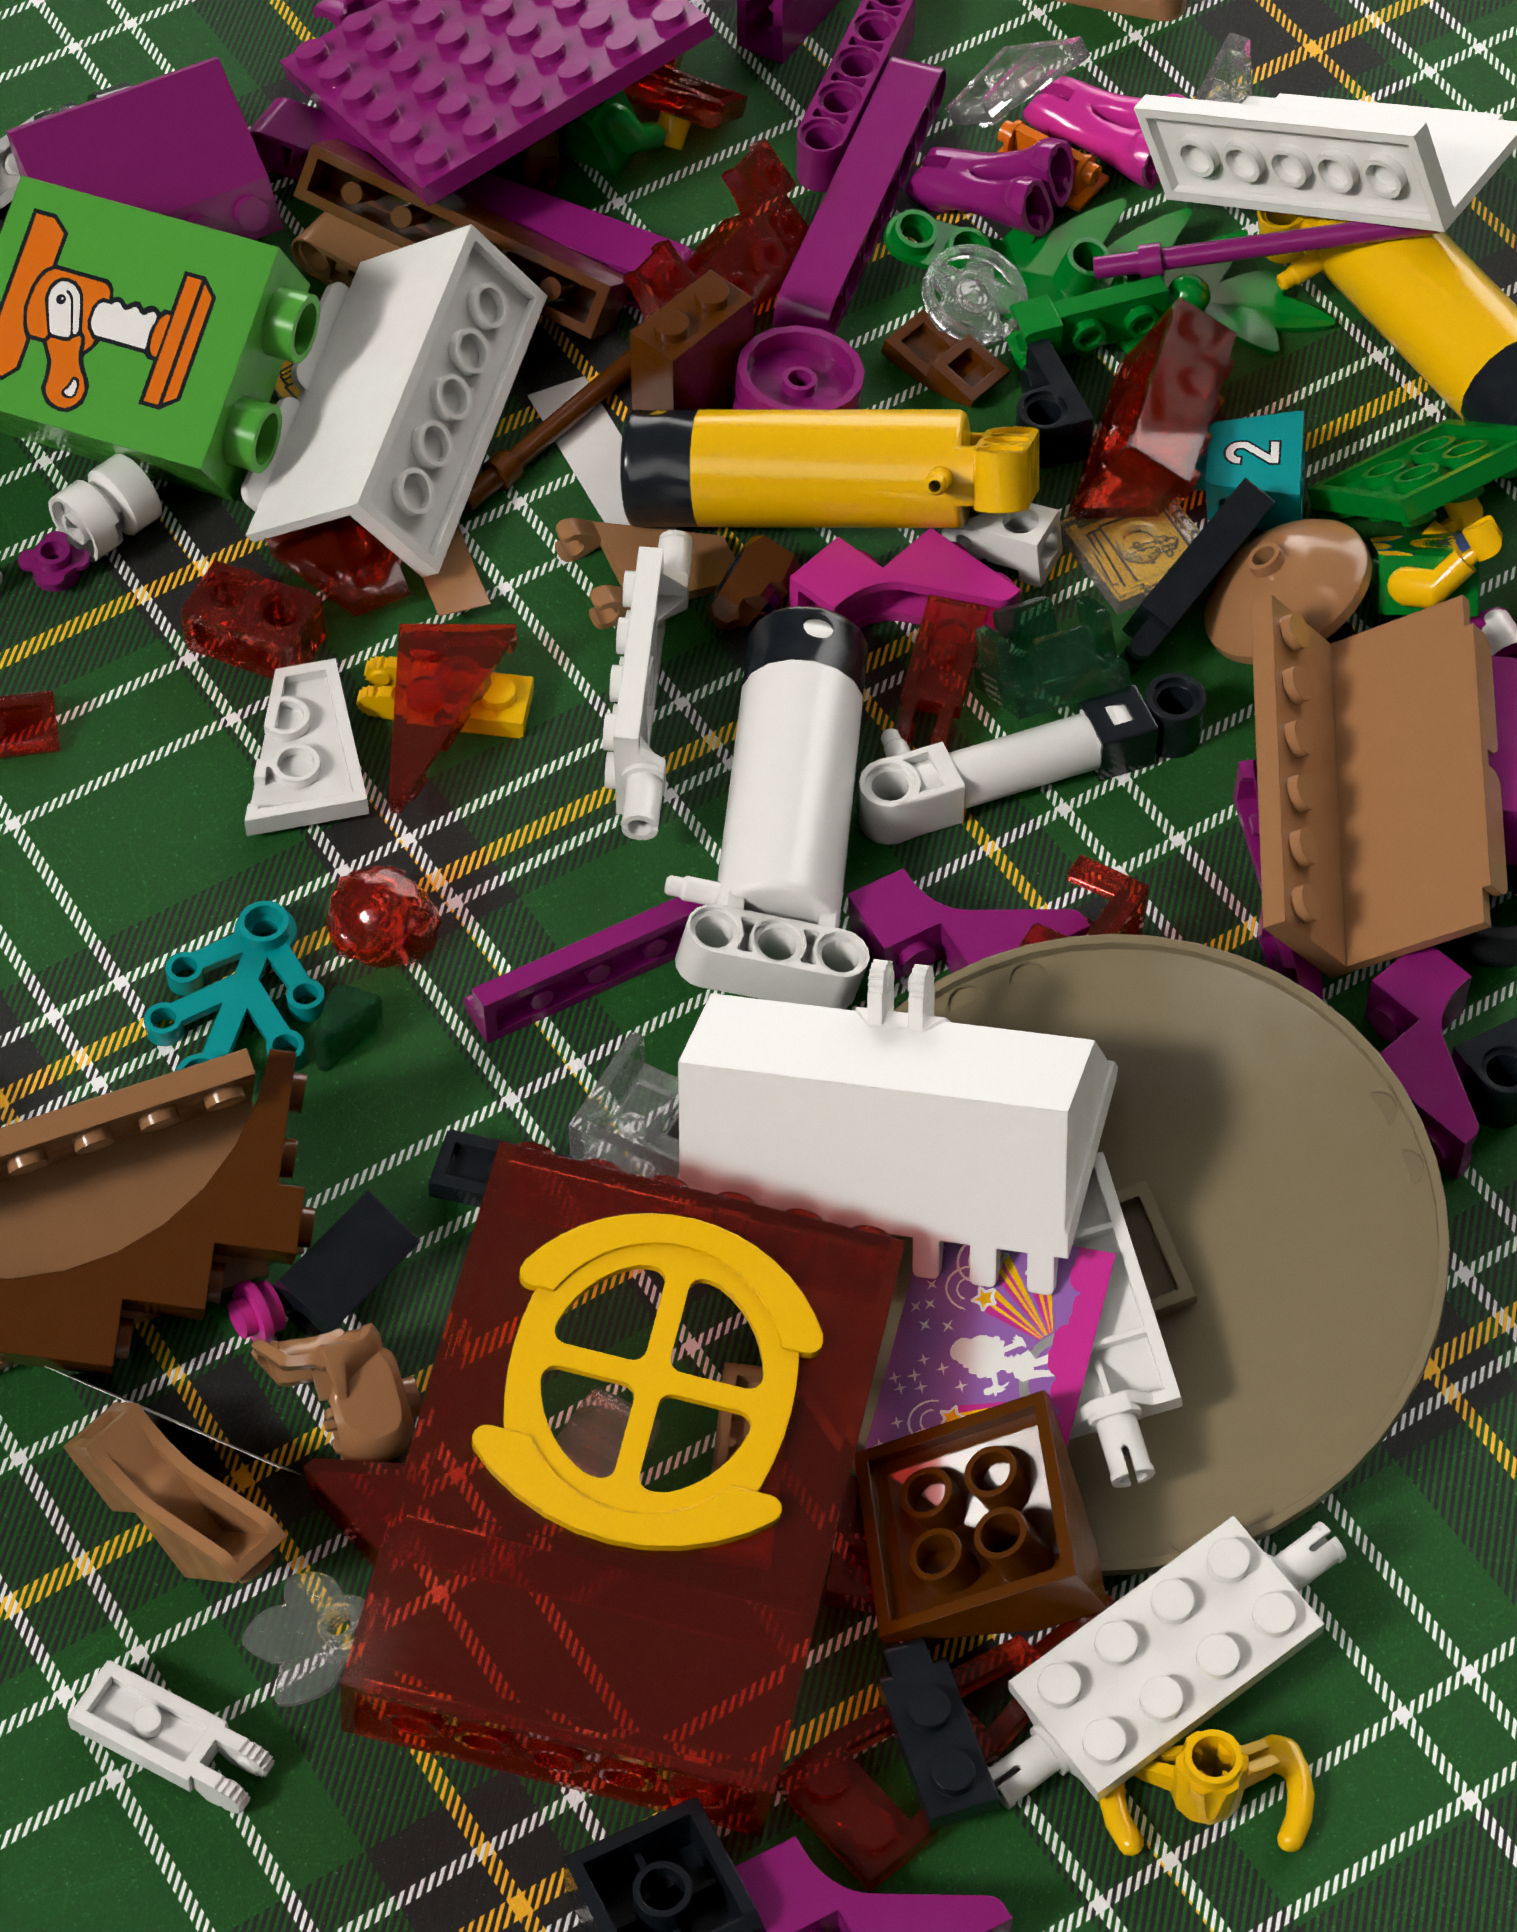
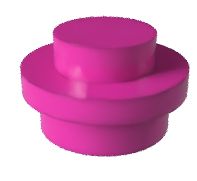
M244 1280L235 1284L233 1288L234 1300L228 1302V1313L234 1329L243 1339L250 1337L253 1342L258 1339H262L267 1343L273 1341L275 1333L284 1330L286 1327L285 1311L276 1290L266 1280L257 1283Z

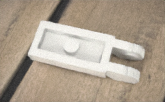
M111 1660L106 1661L67 1717L72 1730L189 1792L194 1788L207 1801L221 1806L231 1813L241 1814L251 1797L248 1796V1793L237 1782L225 1778L224 1775L208 1767L216 1754L219 1752L231 1764L262 1778L267 1776L275 1762L272 1759L273 1756L264 1750L262 1746L229 1729L227 1721Z

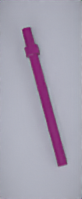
M1353 221L1162 247L1161 242L1141 244L1137 246V251L1093 257V268L1096 280L1140 274L1141 279L1157 275L1163 277L1165 276V270L1431 235L1440 232Z

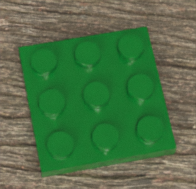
M1445 419L1307 487L1313 510L1338 513L1340 518L1353 516L1368 517L1370 522L1374 523L1389 520L1401 522L1403 527L1424 524L1436 517L1435 509L1449 502L1461 503L1474 499L1485 492L1483 485L1497 478L1508 479L1517 476V426Z

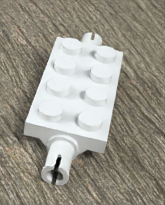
M680 530L662 532L659 537L658 548L639 546L636 571L625 570L623 581V607H631V610L626 611L625 617H619L616 653L624 654V656H620L619 665H612L610 702H618V704L614 703L612 713L605 714L603 750L614 751L607 752L605 789H615L616 814H622V832L625 836L636 840H649L657 835L662 796L665 791L666 760L651 750L650 742L665 633V620L688 608L693 538L690 534Z
M1099 1152L1096 1154L1072 1246L1116 1253L1077 1411L1075 1412L1070 1439L1094 1432L1098 1433L1111 1475V1484L1116 1488L1132 1486L1125 1462L1126 1458L1131 1459L1138 1484L1151 1479L1155 1475V1469L1150 1462L1138 1420L1182 1407L1183 1404L1104 1153Z
M1232 1516L1009 1680L1008 1689L1026 1711L1033 1727L1030 1728L1031 1737L994 1765L988 1767L996 1790H999L1001 1793L999 1801L1008 1810L1016 1805L1017 1801L1056 1772L1063 1776L1069 1772L1079 1778L1097 1802L1320 1636L1323 1633L1325 1623L1304 1600L1299 1591L1336 1563H1341L1347 1558L1344 1547L1335 1536L1327 1541L1325 1537L1330 1534L1331 1530L1324 1523L1318 1521L1312 1526L1311 1530L1272 1557L1260 1548L1238 1520Z

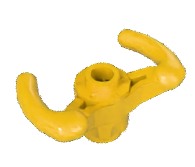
M1222 1730L1196 1731L1186 1737L1184 1745L1170 1747L1133 1775L1142 1781L1170 1791L1176 1808L1189 1820L1211 1825L1226 1821L1240 1807L1244 1789L1276 1773L1281 1775L1286 1781L1288 1794L1286 1815L1277 1835L1279 1847L1289 1853L1299 1851L1312 1823L1315 1793L1311 1771L1299 1745L1293 1739L1285 1736L1270 1734L1254 1742L1239 1745L1234 1736ZM1124 1782L1102 1798L1099 1804L1105 1826L1119 1850L1124 1855L1134 1856L1142 1851L1144 1839L1130 1816L1125 1797Z

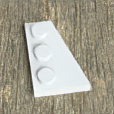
M336 658L275 669L264 723L265 736L260 759H257L253 776L255 785L251 804L247 806L244 821L246 835H257L369 814L368 799Z

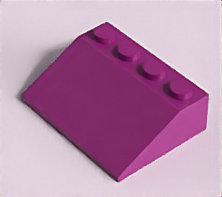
M216 56L6 130L20 177L23 175L252 240L284 229L268 174L220 59Z

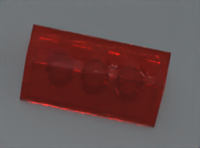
M1179 297L1117 367L1068 511L1070 515L1076 519L1158 517L1174 499L1182 502L1189 496L1200 477V472L1195 469L1196 463L1207 449L1212 438V434L1207 431L1208 424L1213 420L1223 403L1224 397L1218 394L1219 389L1230 375L1235 364V360L1230 357L1237 335L1236 332L1182 297Z

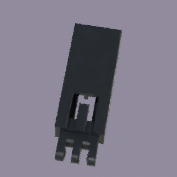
M1246 477L1143 600L1122 628V631L1132 638L1115 662L1116 670L1122 676L1131 677L1138 672L1274 505L1275 501Z

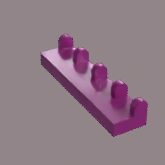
M679 897L673 898L472 988V994L463 998L467 1013L488 1044L668 963L676 957L690 913L697 907L703 906V904L682 901Z

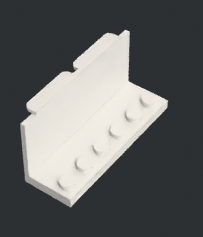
M1282 93L1276 98L1248 96L1242 104L1146 94L1134 107L1167 200L1445 232L1517 148V121L1504 120L1502 114Z
M472 224L360 262L350 288L342 282L328 285L320 300V321L313 346L307 357L299 364L294 363L291 369L292 381L301 391L298 400L294 397H286L280 399L276 404L280 407L282 413V429L275 455L264 472L258 474L248 471L241 487V495L244 502L255 511L245 536L251 541L256 542L350 515L422 578L438 574L547 295Z

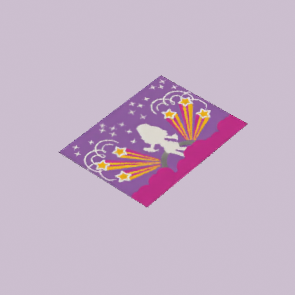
M944 1242L942 1270L936 1279L917 1277L912 1273L865 1449L1042 1390H1046L1051 1397L1067 1449L1116 1253L1072 1246L1068 1259H1058L1055 1290L1051 1295L1031 1293L1027 1289L1028 1253L1001 1250L999 1279L993 1287L974 1285L970 1282V1245Z

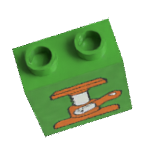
M21 175L0 233V433L102 463L116 453L124 454L132 459L147 476L235 501L245 471L248 470L258 474L264 472L275 455L281 435L282 413L278 405L269 402L284 360L299 364L307 357L313 346L320 321L319 299L316 295L308 293L310 283L277 246Z

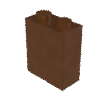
M709 270L631 330L632 410H732L736 393L735 380L740 351L753 338L754 298L714 271Z

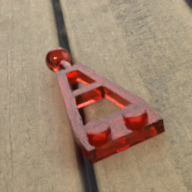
M1106 1594L1107 1606L1110 1607L1115 1602ZM1103 1611L1060 1624L1034 1646H1031L1019 1634L952 1669L951 1671L961 1698L1012 1670L1019 1674ZM1015 1698L1009 1702L988 1729L965 1706L988 1767L994 1764L1030 1720L1026 1711ZM884 1706L831 1732L775 1777L777 1791L869 1893L923 1850L940 1830L939 1828L929 1831L922 1809L910 1821L851 1757L894 1734Z

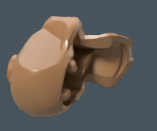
M372 1323L346 1332L338 1328L329 1333L309 1338L278 1342L273 1340L269 1343L258 1339L252 1343L251 1347L253 1350L251 1354L278 1386L292 1387L314 1382L319 1402L328 1401L331 1406L324 1411L326 1421L323 1423L325 1430L333 1433L334 1439L331 1441V1445L335 1453L340 1454L341 1458L362 1466L383 1465L403 1455L414 1441L413 1418L424 1415L417 1384L413 1376L401 1378L395 1356L389 1349L383 1347L380 1333Z

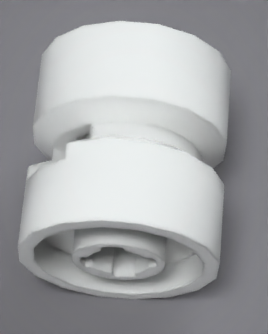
M117 453L92 469L88 474V482L76 480L52 496L48 501L49 511L58 531L66 533L69 543L75 548L87 550L90 555V562H96L123 542L122 533L134 536L162 515V505L150 479L132 459L124 454Z

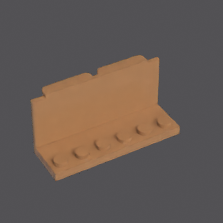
M1271 594L1252 601L1251 626L1263 928L1330 978L1490 928L1489 894L1493 897L1506 894L1508 883L1501 786L1496 772L1489 766L1488 755L1494 754L1498 750L1491 647L1484 632L1474 623H1470L1469 600L1464 595H1460L1331 644L1311 628L1300 614L1291 611L1274 595Z
M247 1048L0 1128V1278L14 1279L65 1271L118 1252L163 1225L206 1186L235 1147L254 1107L251 1098L255 1071ZM297 1247L296 1256L304 1254V1248ZM213 1255L212 1262L225 1263L221 1295L233 1292L235 1284L244 1280L257 1283L269 1277L267 1266L274 1264L273 1262ZM122 1310L121 1318L134 1319V1324H138L162 1315ZM0 1362V1370L16 1364Z

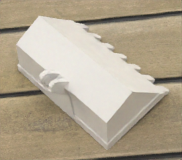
M874 959L869 969L867 1008L856 1007L855 1011L710 994L678 1061L679 1174L676 1180L677 1205L689 1206V1218L719 1226L720 1211L744 1214L745 1240L757 1246L767 1255L773 1249L775 1218L800 1222V1256L804 1261L823 1263L829 1256L831 1226L856 1229V1264L860 1269L879 1271L885 1264L887 1234L913 1237V1273L917 1277L936 1279L941 1273L944 1242L970 1245V1282L974 1285L993 1287L999 1279L1001 1250L1028 1253V1291L1042 1295H1051L1057 1282L1058 1259H1068L1070 1256L1118 1072V1066L1115 1061L1106 1059L1095 1040L952 1023L945 1017L934 1016L935 977L933 966L914 964L909 977L908 1013L894 1011L893 961Z

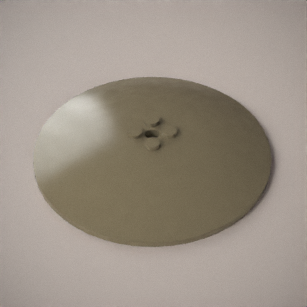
M1128 934L1065 937L1024 945L986 957L934 983V1016L945 1017L952 1023L1095 1040L1106 1059L1115 1061L1118 1066L1116 1083L1097 1153H1104L1180 1391L1183 1406L1138 1420L1150 1462L1155 1469V1475L1151 1479L1138 1484L1131 1459L1126 1458L1125 1462L1132 1485L1129 1487L1116 1488L1112 1486L1110 1481L1111 1475L1098 1433L1094 1432L1069 1440L1067 1452L1097 1545L1102 1576L1157 1572L1232 1516L1238 1520L1256 1542L1277 1532L1315 1508L1349 1480L1375 1452L1404 1412L1425 1372L1439 1332L1447 1293L1450 1241L1446 1197L1437 1158L1426 1129L1400 1080L1368 1040L1346 1018L1314 993L1282 974L1249 959L1195 942L1159 936ZM908 999L894 1009V1011L908 1013ZM775 1218L774 1244L768 1256L792 1278L802 1291L814 1311L823 1333V1345L820 1353L811 1359L799 1357L796 1387L806 1409L827 1442L857 1476L854 1453L865 1450L913 1273V1237L887 1234L885 1264L879 1271L860 1269L856 1264V1229L831 1226L829 1256L823 1263L804 1261L800 1256V1222Z

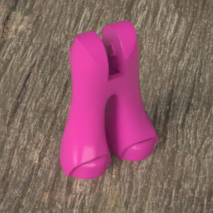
M1054 73L1042 86L1041 94H1037L1023 111L1025 121L1037 131L1050 138L1068 141L1070 144L1090 152L1145 189H1153L1160 181L1134 111V107L1142 98L1108 92L1077 79ZM1176 93L1165 95L1167 97L1186 98Z

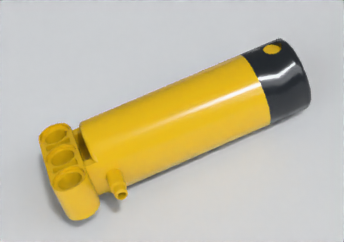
M1257 210L1259 234L1353 222ZM1445 232L1266 257L1270 261L1279 264L1292 263L1276 277V282L1282 290H1288L1294 285H1300L1319 272H1322L1462 420L1517 426V305Z
M959 409L632 410L625 421L621 444L620 478L623 507L629 524L635 527L963 528L968 521L970 506H974L975 511L983 513H1015L1025 511L1030 507L1039 491V429L1013 426L991 428L986 430L985 433H971L968 415Z

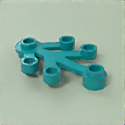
M258 901L252 903L241 912L235 923L233 934L194 952H179L168 959L165 965L168 986L174 993L185 997L171 1003L160 1002L148 1008L144 1015V1025L149 1041L157 1046L174 1045L183 1037L185 1025L219 1010L202 1053L186 1057L180 1062L176 1071L232 1053L247 1014H249L266 1041L267 1057L270 1049L280 1050L284 1047H292L297 1052L294 1072L303 1067L307 1058L303 1037L298 1032L290 1030L261 984V979L269 963L287 988L288 1010L295 1020L312 1022L322 1017L326 1011L325 991L322 984L314 979H310L292 951L298 936L293 916L276 902ZM264 933L272 934L269 936L260 937V935ZM240 959L233 975L203 988L206 981L205 973ZM182 970L194 971V974L189 977L176 976ZM305 996L316 998L315 1001L309 1004L297 1002V1000ZM163 1020L174 1022L167 1028L155 1027L158 1022Z

